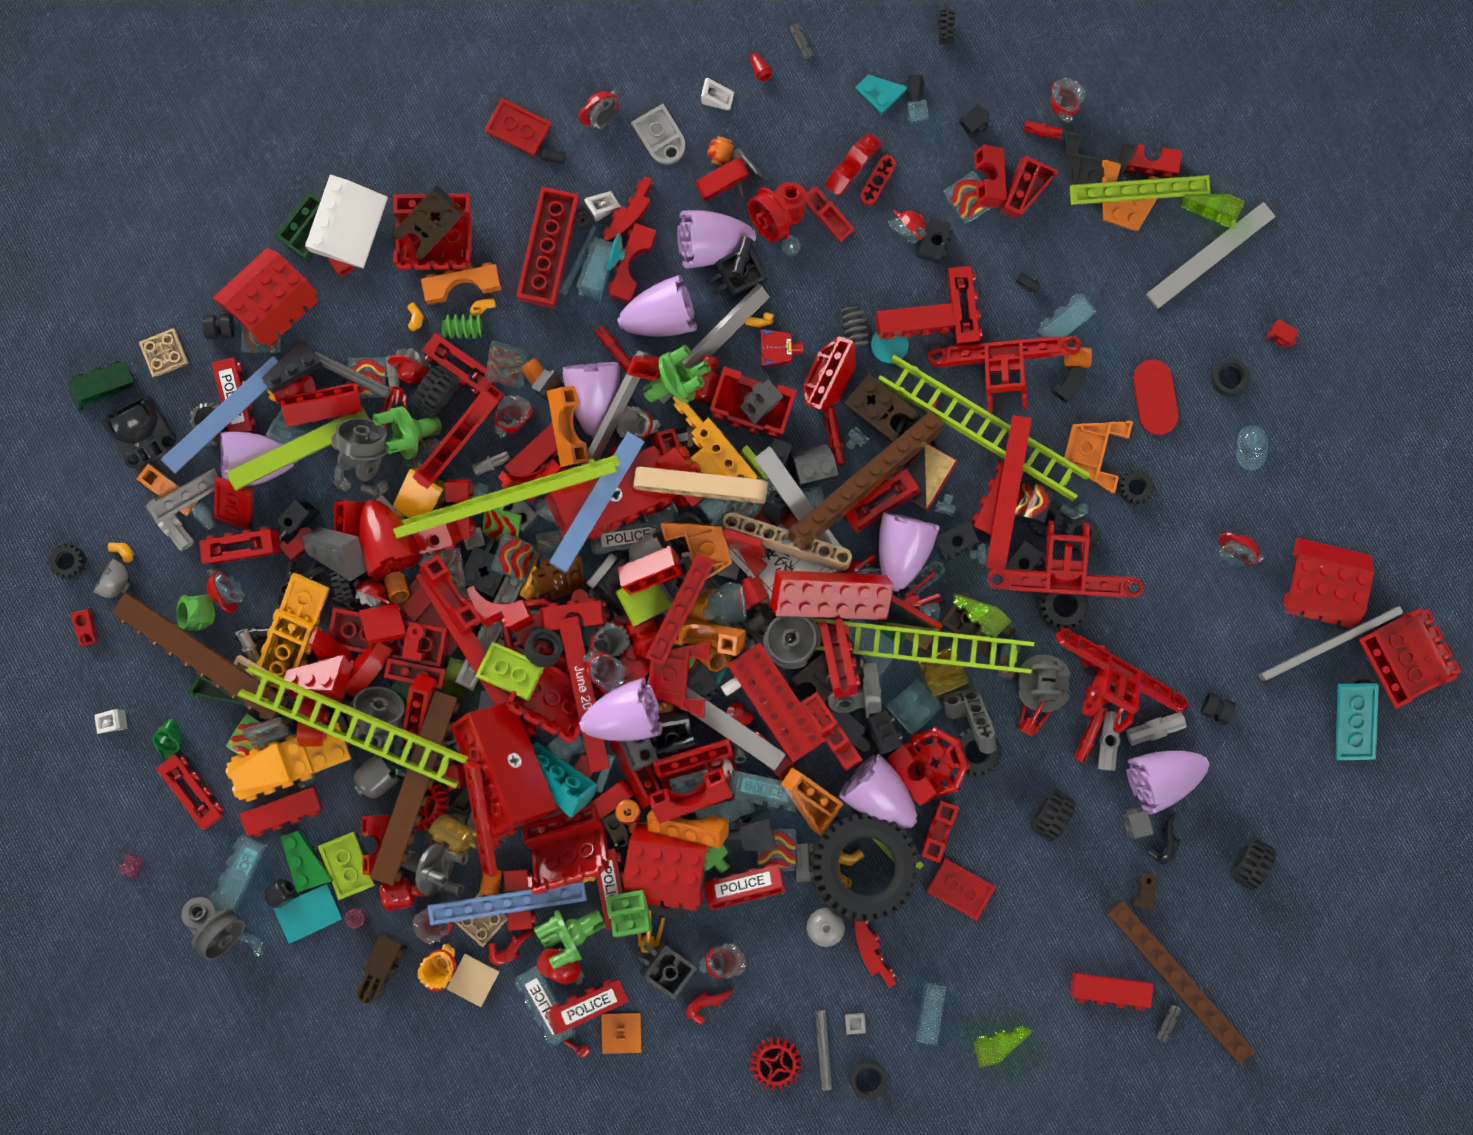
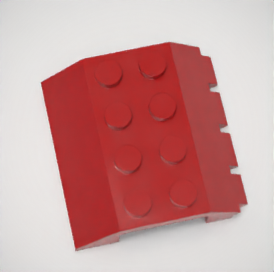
M427 194L393 195V213L396 217V228ZM448 194L465 210L464 214L422 260L415 256L418 247L421 245L420 238L416 234L409 233L399 240L396 239V251H393V262L397 270H411L412 267L415 270H430L431 266L434 267V270H448L450 266H453V269H466L467 266H471L472 210L470 194ZM438 211L436 213L433 212L435 216L440 215Z
M266 248L212 299L225 312L229 311L241 322L261 346L265 343L270 347L279 339L275 334L276 332L282 336L293 326L289 321L290 319L296 323L306 313L303 309L304 306L310 310L318 302V299L315 297L318 293L307 279L279 253Z
M1297 537L1293 551V557H1297L1291 589L1289 593H1285L1283 605L1286 607L1285 612L1299 616L1301 611H1303L1302 617L1318 620L1319 616H1321L1320 621L1336 625L1339 620V626L1353 628L1354 624L1360 623L1368 605L1374 575L1371 555Z
M1422 608L1414 610L1359 639L1395 709L1413 701V698L1443 683H1448L1458 678L1457 673L1462 671L1456 659L1449 661L1448 658L1452 657L1453 653L1447 642L1440 644L1439 641L1444 639L1437 624L1434 626L1430 625L1435 620L1429 609L1424 611Z
M538 642L535 650L542 655L549 656L555 652L554 649L541 642ZM561 654L557 663L544 668L529 701L516 696L517 692L513 690L509 694L505 705L508 706L509 711L518 716L524 715L523 718L536 726L540 724V728L553 735L557 733L558 738L570 744L571 742L574 743L578 738L581 728L566 657ZM592 682L594 696L596 699L599 696L601 690L598 688L597 685H595Z
M729 739L653 761L663 790L667 788L674 793H689L701 785L704 774L723 768L733 797L728 799L731 800L742 796L741 792L743 791H738L740 775L734 762Z
M595 804L584 807L571 818L564 813L523 826L524 841L531 849L534 878L532 876L528 877V884L534 895L546 892L549 889L553 890L566 886L567 883L572 884L582 881L586 877L588 879L605 872L609 866L606 833Z
M637 823L629 840L623 877L624 893L644 890L647 904L661 906L662 901H664L665 907L680 908L681 904H683V909L697 911L698 906L703 901L704 892L701 891L706 854L710 853L711 846L648 831V825Z

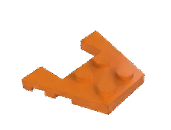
M1103 160L1104 177H1102V183L1117 182L1121 164ZM1149 176V179H1161L1155 176ZM1157 199L1103 203V221L1138 231Z
M1133 421L1073 424L1064 458L1090 473L1088 479L1114 494L1119 476L1100 471L1109 434L1128 439Z
M666 522L660 524L665 541L685 536L692 561L697 552L715 560L713 566L716 570L707 579L732 564L728 545L723 536L722 525ZM682 578L679 579V581H680V583H678L679 587L681 586V584H682V582H683V580H684V579H682Z

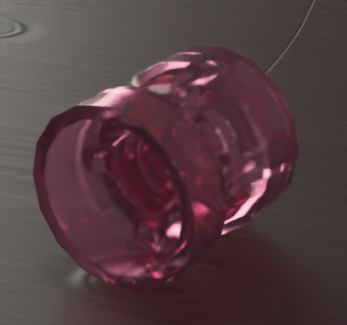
M125 853L124 863L120 866L118 872L131 878H137L138 868L142 866L144 859L130 853Z
M361 908L349 910L345 915V922L350 928H359L367 921V913Z

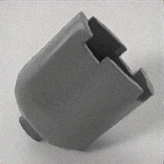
M656 529L630 547L628 563L655 553L662 548L669 546L673 550L674 548L669 540L665 541L660 535L662 531Z
M374 754L355 770L354 781L356 785L354 787L360 795L364 794L368 798L376 799L401 783L404 779L399 777L402 775V772L395 762Z

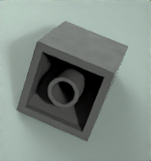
M828 444L790 453L799 486L803 487L802 489L837 481L838 471L834 455Z

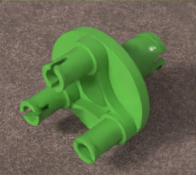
M686 345L673 352L661 355L659 358L661 374L656 381L653 380L643 387L644 390H648L644 393V396L649 402H655L667 394H673L684 403L692 401L695 398V390L704 386V380L701 376L711 371L710 367L706 368L709 363L704 360L693 368H686L681 361L691 355Z
M402 406L373 415L376 426L387 423L392 425L393 436L390 438V442H386V445H389L386 446L388 454L400 451L401 455L407 460L414 459L417 456L418 443L421 439L438 435L440 430H442L438 417L416 420L411 418L409 412Z
M559 910L554 911L555 916L550 918V921L534 928L545 950L560 942L566 948L564 952L549 958L554 970L569 962L573 963L582 960L577 946L584 943L586 937L606 926L598 910L580 919L571 918L567 921H564Z

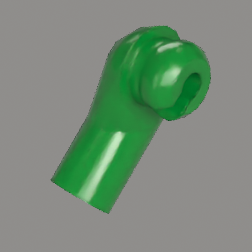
M880 630L884 636L894 642L895 631ZM900 632L899 644H903L906 636L903 632Z

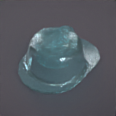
M1248 425L1242 428L1238 434L1236 460L1246 470H1256L1265 463L1268 437L1261 427Z

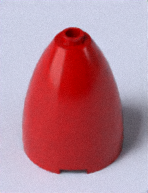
M376 499L365 502L359 526V540L364 566L368 577L372 576L373 580L384 579L389 573L403 571L407 566L411 569L423 560V555L420 554L413 534L396 538L393 529L405 525L402 519L391 508L381 501H376Z

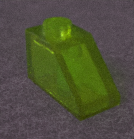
M450 657L443 693L462 700L465 687L455 683V680L464 661Z

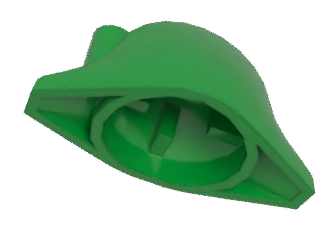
M168 719L152 737L153 744L162 758L168 760L180 749V725L173 719Z

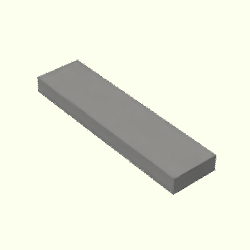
M213 468L146 506L157 524L213 492L215 480L219 475Z

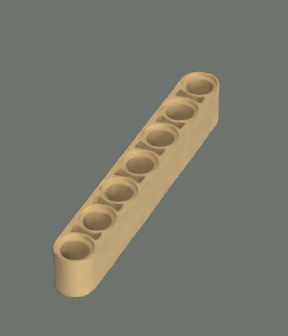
M647 467L636 468L633 488L643 491L751 503H765L768 482L758 479Z
M727 513L723 518V531L730 529L762 540L765 548L838 571H845L850 566L852 555L846 548L815 539L808 545L809 550L801 551L788 538L789 530L736 513ZM728 522H733V523H735L736 525L733 526V527H730V526L727 525V523H728ZM752 528L754 532L749 533L745 529ZM770 534L773 537L765 538L763 535ZM789 540L791 543L784 544L782 541ZM825 551L828 555L822 556L819 552ZM839 557H843V558H845L847 561H846V562H840V561L838 560V558H839Z

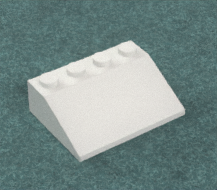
M330 175L305 245L310 252L364 269L388 197L349 180Z

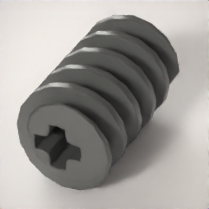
M849 307L841 310V314L844 315L842 321L846 322L843 324V328L846 329L844 336L855 342V348L863 347L869 343V341L863 340L864 337L868 336V333L862 332L867 326L861 325L862 322L866 321V318H860L861 315L865 314V311L859 310L860 307Z

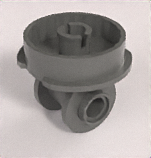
M351 418L338 424L331 440L332 447L340 451L337 460L338 466L343 470L356 469V476L362 481L371 479L377 473L381 464V457L388 453L386 446L389 445H386V442H390L387 438L385 427L383 425L376 426L374 420L367 418Z
M777 616L770 623L767 632L763 636V646L771 660L776 665L786 669L804 667L808 663L807 660L821 644L819 627L811 617Z
M1037 655L1029 658L1020 666L1023 669H1032L1031 674L1019 673L1017 680L1018 697L1028 708L1036 711L1040 702L1045 701L1040 711L1045 713L1058 710L1067 703L1070 697L1068 693L1070 670L1063 661L1051 655Z
M860 660V671H854V675H859L860 686H857V689L862 690H857L858 694L836 699L834 698V693H832L828 698V705L833 711L838 713H848L858 708H864L865 717L869 718V714L881 713V684L878 678L876 662L863 663V660ZM829 674L826 678V687L829 691L833 692Z
M380 686L367 687L359 691L349 704L351 708L398 728H403L406 712L404 702L391 689ZM347 714L348 720L351 724L353 716ZM358 719L354 729V737L360 739L362 734L367 736L372 724ZM376 727L373 738L378 740L377 747L382 749L390 732L380 727Z
M196 897L184 905L181 914L182 920L195 935L191 945L206 960H214L234 946L241 937L245 924L233 912L232 908L229 907L218 911L207 898Z

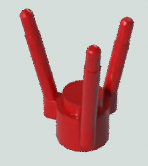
M390 386L391 393L385 398L380 413L386 410L387 405V411H389L393 404L399 405L400 401H402L403 407L407 410L408 394H404L405 389Z
M933 571L912 590L905 593L906 598L902 599V601L917 610L943 603L942 599L929 602L940 597L939 593L920 600L917 594L913 595L936 574V571Z
M1045 701L1040 702L1032 719L1027 717L1026 720L1025 716L1028 707L1024 704L1021 718L1018 722L1021 725L1020 731L1030 736L1038 732L1039 728L1052 713L1047 712L1038 724L1035 721Z

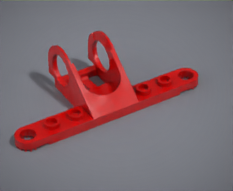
M1071 335V337L1059 338L1058 336L933 348V350L931 349L928 352V362L933 367L985 363L989 413H993L992 393L1021 390L1023 409L1028 410L1024 359L1075 355L1081 350V341L1078 337ZM1070 343L1076 344L1075 348H1067V345ZM936 355L942 356L938 361L933 360V357ZM1020 371L1021 383L1009 384V372ZM1002 372V384L992 385L991 373Z
M1049 521L1046 539L1045 571L993 569L987 576L989 585L995 589L1132 598L1141 596L1144 591L1143 582L1137 577L1086 574L1090 540L1089 523H1084L1082 536L1054 534V521ZM1054 540L1082 542L1081 561L1071 560L1072 543H1065L1064 559H1052ZM1000 574L1003 580L1000 583H994L992 581L993 575ZM1131 583L1139 584L1138 591H1129L1128 588Z
M1062 628L1057 633V641L1063 647L1074 652L1077 656L1088 660L1093 665L1100 667L1082 707L1084 715L1089 717L1095 714L1104 705L1105 698L1118 706L1113 722V731L1120 733L1133 722V715L1138 711L1140 692L1147 694L1157 702L1166 705L1176 712H1183L1187 708V699H1184L1185 697H1182V694L1172 691L1169 686L1080 635L1077 636L1068 628ZM1110 683L1116 686V695L1109 691ZM1101 689L1097 702L1089 708L1093 696ZM1124 710L1129 712L1125 720L1118 725L1122 712Z

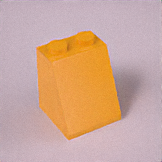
M412 468L409 470L392 507L397 510L396 513L404 518L440 509L445 500V483L437 478L426 489L412 478L419 468Z

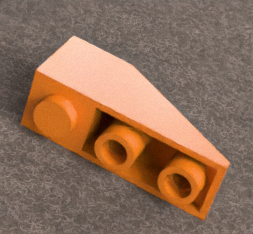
M150 464L136 478L161 498L180 488L179 485ZM197 500L183 508L180 512L188 516L199 501Z

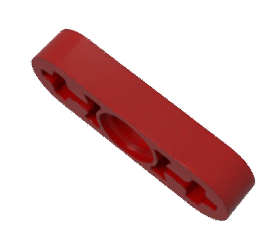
M885 155L881 157L860 195V201L863 205L872 206L876 203L895 169L896 161L892 156ZM890 161L891 167H887L885 174L880 172L884 168L883 162ZM875 176H880L883 179V183L877 186L873 183L872 179ZM871 188L874 189L872 193L873 200L869 199L866 201L864 194L868 195Z

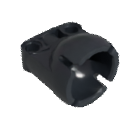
M149 395L136 398L114 410L113 414H109L103 419L104 427L124 458L126 466L129 468L145 465L166 454L176 445V434L171 430L154 399ZM165 436H169L173 439V442L166 444L162 439ZM131 454H135L138 456L139 460L136 462H132L129 460L128 456Z

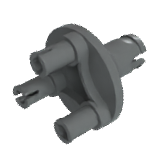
M443 842L432 844L424 854L412 850L408 851L409 857L406 864L402 863V867L416 873V885L421 894L434 896L439 892H448L457 897L463 894L464 886L452 882L450 877L454 861L462 865L466 864L468 853L456 850L454 846Z

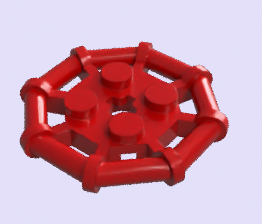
M543 596L540 599L524 601L529 608L540 606V610L537 613H531L535 620L534 623L516 632V642L512 643L510 628L507 629L503 621H501L500 625H502L506 648L524 655L515 646L520 644L524 647L530 632L534 630L535 626L538 629H545L543 608H546L547 604L551 603L547 600V597ZM538 640L533 642L534 649L537 646L538 642H541L548 647L550 646V644L546 641Z
M936 726L933 729L918 734L914 733L911 736L910 742L913 743L915 748L917 745L921 748L919 753L922 756L917 762L920 772L918 776L925 778L934 774L939 782L947 780L949 783L948 786L943 787L945 790L933 799L952 792L957 793L960 790V785L967 770L970 769V764L967 763L960 738L956 739ZM933 737L934 743L926 745L923 741ZM940 738L951 744V746L945 747L942 745L943 743L940 742ZM954 749H955V752H956V755H957V758H958V761H959V762H956V759H955V756H954V753H953V750H954ZM934 757L940 761L938 767L933 764ZM955 768H959L954 780L952 772Z

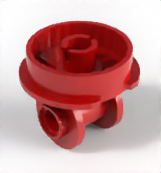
M794 182L781 184L777 187L775 193L764 187L758 189V194L748 201L749 216L755 228L770 242L790 238L789 225L799 223L804 217V204L806 203L807 193L801 185Z

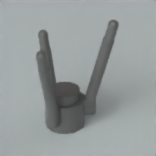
M742 148L732 151L731 161L736 158H742L745 165L747 164L756 175L763 178V175L749 160ZM738 183L737 187L740 196L743 197L744 193L741 183Z

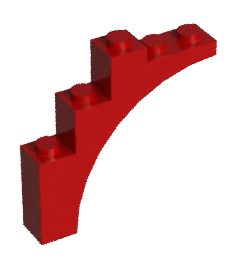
M489 382L412 478L419 485L428 489L505 394Z

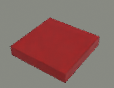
M725 529L723 536L729 547L759 557H766L767 551L761 539Z
M398 603L359 610L367 645L405 638L406 632Z

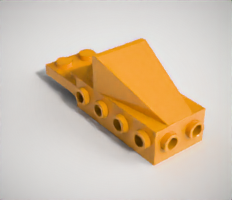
M675 396L673 397L675 408L682 415L685 413L688 416L685 420L694 428L691 432L694 437L691 439L700 450L691 459L699 464L702 473L761 480L710 418L703 422L689 403L681 402Z
M293 573L291 575L280 609H276L273 614V623L268 629L267 640L261 649L262 655L256 663L258 666L284 679L287 670L308 664L306 660L307 655H310L313 650L309 645V641L314 628L320 629L318 627L319 617L330 588L299 574ZM270 681L269 684H267L278 690L281 686L272 681Z
M337 722L334 729L342 731L340 723ZM296 734L286 737V741L283 743L275 741L267 744L268 748L261 750V748L251 750L248 756L243 757L241 754L232 757V762L226 764L228 767L226 768L228 778L233 781L234 786L232 790L235 797L249 802L257 799L258 794L264 793V795L276 792L275 788L282 786L284 789L294 785L293 781L298 779L301 782L311 779L312 774L348 761L352 757L346 741L327 734V739H324L323 747H300Z

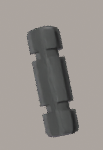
M795 23L790 26L791 33L794 35L803 58L809 59L813 56V51L809 47L804 33L801 32L800 24Z
M1171 1005L1170 1013L1166 1015L1161 1026L1162 1030L1156 1036L1158 1040L1164 1043L1167 1042L1168 1034L1172 1032L1177 1021L1176 1017L1182 1011L1181 1008Z

